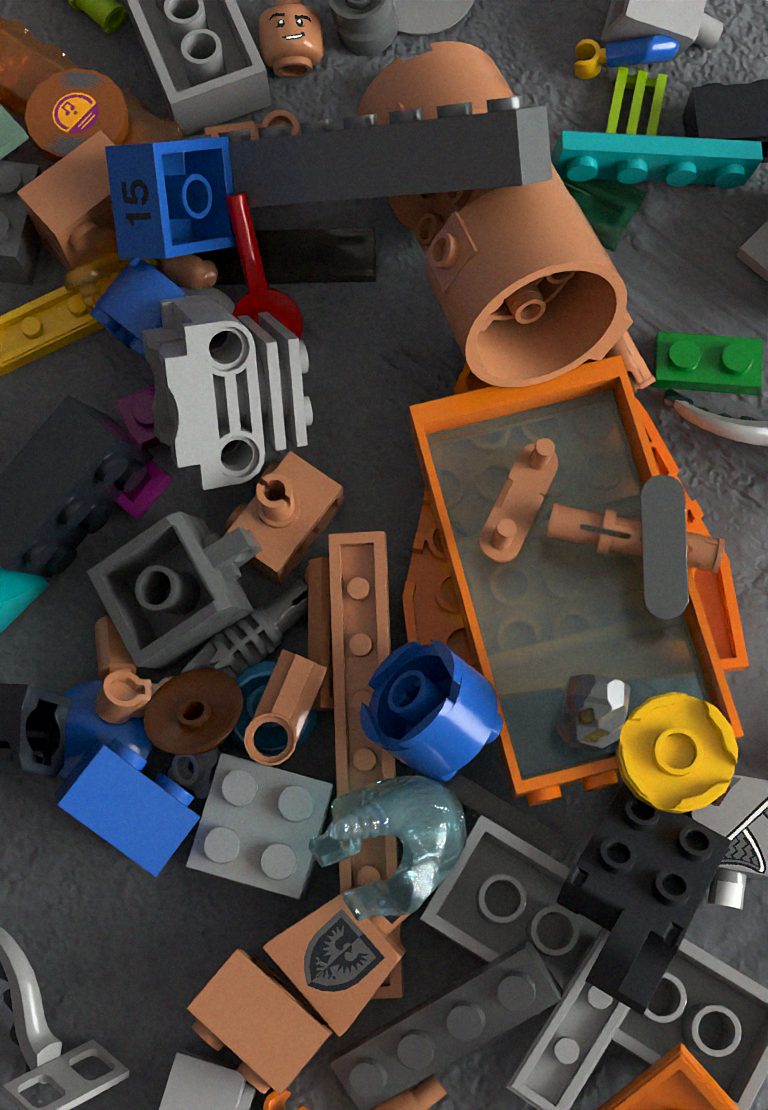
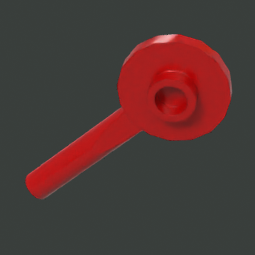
M240 192L225 196L248 293L236 303L232 315L235 318L248 315L258 324L257 313L269 312L300 340L303 332V315L298 304L287 293L268 287L246 193Z

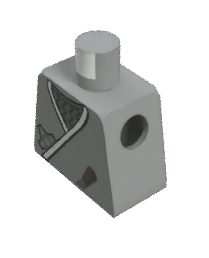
M733 774L732 781L725 793L708 806L683 814L731 840L709 885L707 904L721 908L742 910L746 878L768 880V780Z

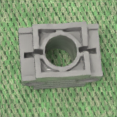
M206 295L160 300L163 327L141 330L144 355L151 367L155 381V394L151 407L154 433L160 442L171 447V458L178 468L198 465L200 487L202 490L240 484L256 476L264 464V438L276 451L286 449L285 435L297 447L308 445L306 426L312 425L313 412L309 396H304L302 374L308 372L309 360L306 346L302 340H299L294 333L269 312L257 313V324L248 315L235 318L217 300Z

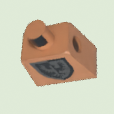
M391 883L369 904H366L350 888L268 941L262 948L338 1037H340L355 1021L406 953L404 946L391 932L414 911V908L407 898Z

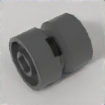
M327 0L340 43L349 52L359 56H372L384 51L394 41L398 33V18L393 0Z

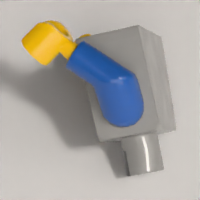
M612 0L601 40L607 43L606 48H600L599 44L592 39L581 40L575 48L576 58H590V60L575 62V75L584 80L592 79L598 75L603 63H607L609 68L671 62L693 43L706 50H710L721 36L723 22L704 13L707 0Z

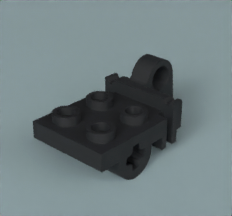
M623 783L576 865L573 866L568 874L556 902L573 913L581 914L611 932L585 981L643 1016L671 960L681 945L731 840L683 813L665 812L652 808L637 799L628 786Z

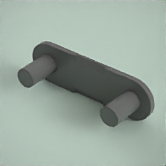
M657 475L650 478L644 484L640 497L644 603L647 610L654 617L662 620H671L680 616L685 611L689 601L685 492L681 483L674 477Z

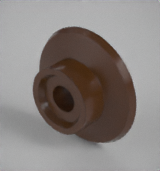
M195 669L181 673L164 683L151 697L144 713L145 733L154 746L167 753L193 755L212 751L225 741L239 721L243 707L241 689L231 676L219 670Z

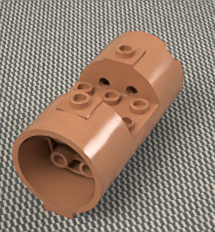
M435 42L430 44L431 51L415 56L404 63L398 57L387 65L367 88L359 105L357 116L377 114L378 125L390 124L389 112L423 108L424 120L437 118L436 106L472 102L473 114L487 112L486 100L515 96L492 58L484 51L463 42ZM552 163L551 180L524 186L387 197L398 220L414 232L427 259L426 275L429 286L469 368L479 379L491 385L500 387L535 385L557 378L578 367L588 359L601 361L633 323L626 310L627 291L622 278Z

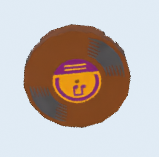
M73 68L55 73L41 82L27 101L24 117L33 145L46 159L54 163L61 160L99 130H102L115 145H121L128 134L129 113L121 89L110 77L89 69Z

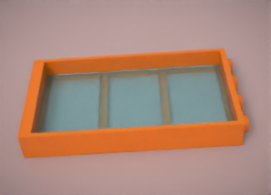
M621 355L581 364L557 378L524 387H500L494 385L409 406L410 432L475 668L491 682L497 695V713L501 715L503 724L495 740L512 801L526 797L528 806H536L562 798L560 788L582 783L585 792L619 783L616 774L620 773L615 757L617 741L597 752L568 747L557 731L563 692L566 682L572 676L595 674L625 682L631 687L626 719L632 710L650 697L678 692L688 694L687 696L695 697L701 701L705 700L717 707L732 726L736 741L744 736L690 567H688L689 601L685 611L674 619L662 620L650 614L644 603L643 557L612 550L608 551V555L596 553L597 547L554 537L552 539L546 537L554 502L560 503L562 506L605 514L606 508L617 511V517L641 521L640 497L642 488L650 478L660 475ZM541 438H548L555 445L554 452L559 462L557 472L518 555L509 562H493L486 558L479 548L480 533L522 448L528 444L536 443ZM586 524L580 525L582 530L625 539L630 538L628 533ZM584 716L581 719L580 723L592 720L594 718L591 716ZM599 729L595 730L591 734L599 735Z

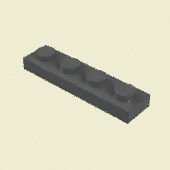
M528 939L335 1053L329 1065L358 1109L371 1110L561 1001L563 989Z

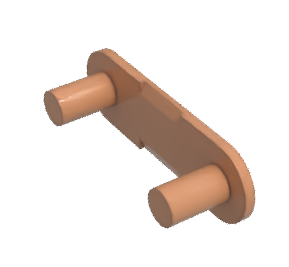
M541 438L536 443L528 444L522 448L480 533L479 548L482 554L493 562H509L518 555L557 472L559 462L554 452L555 445L548 438Z

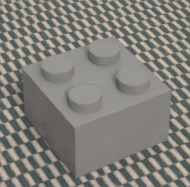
M221 753L186 867L304 902L336 793L333 784Z

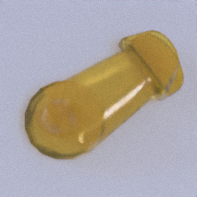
M118 250L80 264L65 274L66 291L79 289L84 305L89 310H92L94 308L93 300L96 303L102 295L99 284L109 281L111 279L110 276L121 272L131 259H119ZM143 259L154 268L161 266L160 259Z

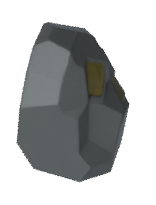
M580 674L569 677L563 692L557 722V731L567 746L597 752L619 740L621 728L626 720L631 687L615 678L595 674Z

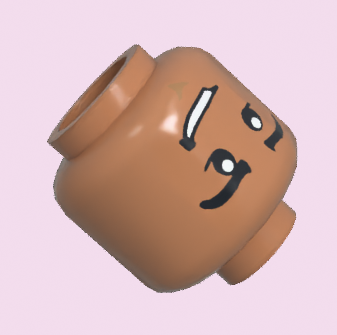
M276 0L273 7L268 8L260 15L258 21L260 57L264 64L272 68L273 72L281 77H302L311 73L312 67L320 62L324 53L322 21L319 13L310 6L303 5V0Z

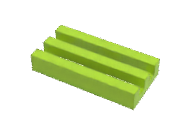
M619 67L605 133L616 134L624 89L628 88L634 89L626 134L636 135L645 91L653 93L645 135L656 136L668 75L658 73L657 78L654 79L647 77L648 71L638 70L637 75L628 74L629 68Z

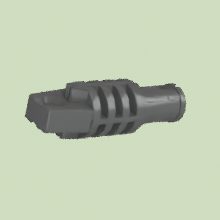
M297 579L292 586L265 607L261 608L259 605L252 607L254 609L252 613L235 622L236 624L223 629L220 634L210 638L208 643L180 671V674L195 669H214L222 671L235 679L244 673L243 670L246 667H252L260 663L282 645L281 642L284 640L283 633L308 614V596L297 605L292 604L306 593L308 586L301 579Z

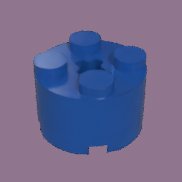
M131 259L96 301L95 307L89 314L129 349L132 348L147 362L144 355L141 330L163 327L160 300L186 297L187 294L143 259Z
M431 640L432 644L422 646L417 641H414L395 650L376 669L368 684L375 691L369 707L362 702L360 721L364 733L370 740L418 774L430 777L434 781L441 783L451 779L457 770L470 762L484 744L491 743L497 738L502 729L503 720L501 715L497 713L498 702L495 689L487 678L442 642Z

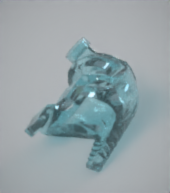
M412 775L388 778L370 783L337 797L332 802L333 822L329 825L325 834L310 839L308 848L323 868L359 853L362 838L366 839L368 836L375 838L379 835L386 836L387 834L400 838L403 844V856L400 866L391 879H379L344 892L343 900L357 921L372 916L408 915L415 912L460 859L466 846L467 838L465 816L461 803L454 791L442 782L434 781L424 776Z

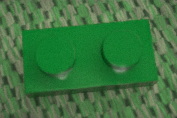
M658 331L654 340L653 376L656 381L653 382V388L757 395L762 387V339Z

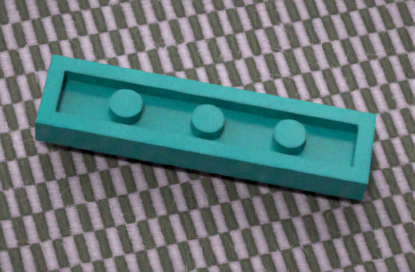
M561 131L551 153V163L560 177H568L573 181L611 179L618 180L624 184L651 181L666 182L671 186H685L690 183L711 184L722 189L744 186L763 160L761 141Z

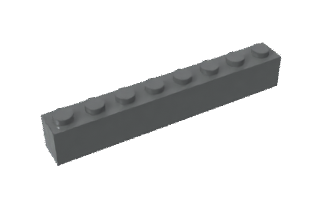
M523 96L486 100L487 112L473 114L472 102L436 106L437 118L424 120L423 108L389 112L390 124L378 125L377 114L344 117V129L334 130L333 120L328 119L300 123L301 134L291 135L290 124L258 128L259 139L251 140L250 129L218 133L219 137L228 136L234 194L245 192L249 208L524 186L552 179L547 105L523 108ZM211 134L181 137L180 140L211 138Z

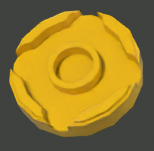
M670 692L650 697L631 711L621 728L615 757L622 780L637 799L656 810L681 814L702 809L725 793L732 781L731 778L737 764L738 746L732 726L717 707L705 700L701 701L695 697L687 696L688 694Z

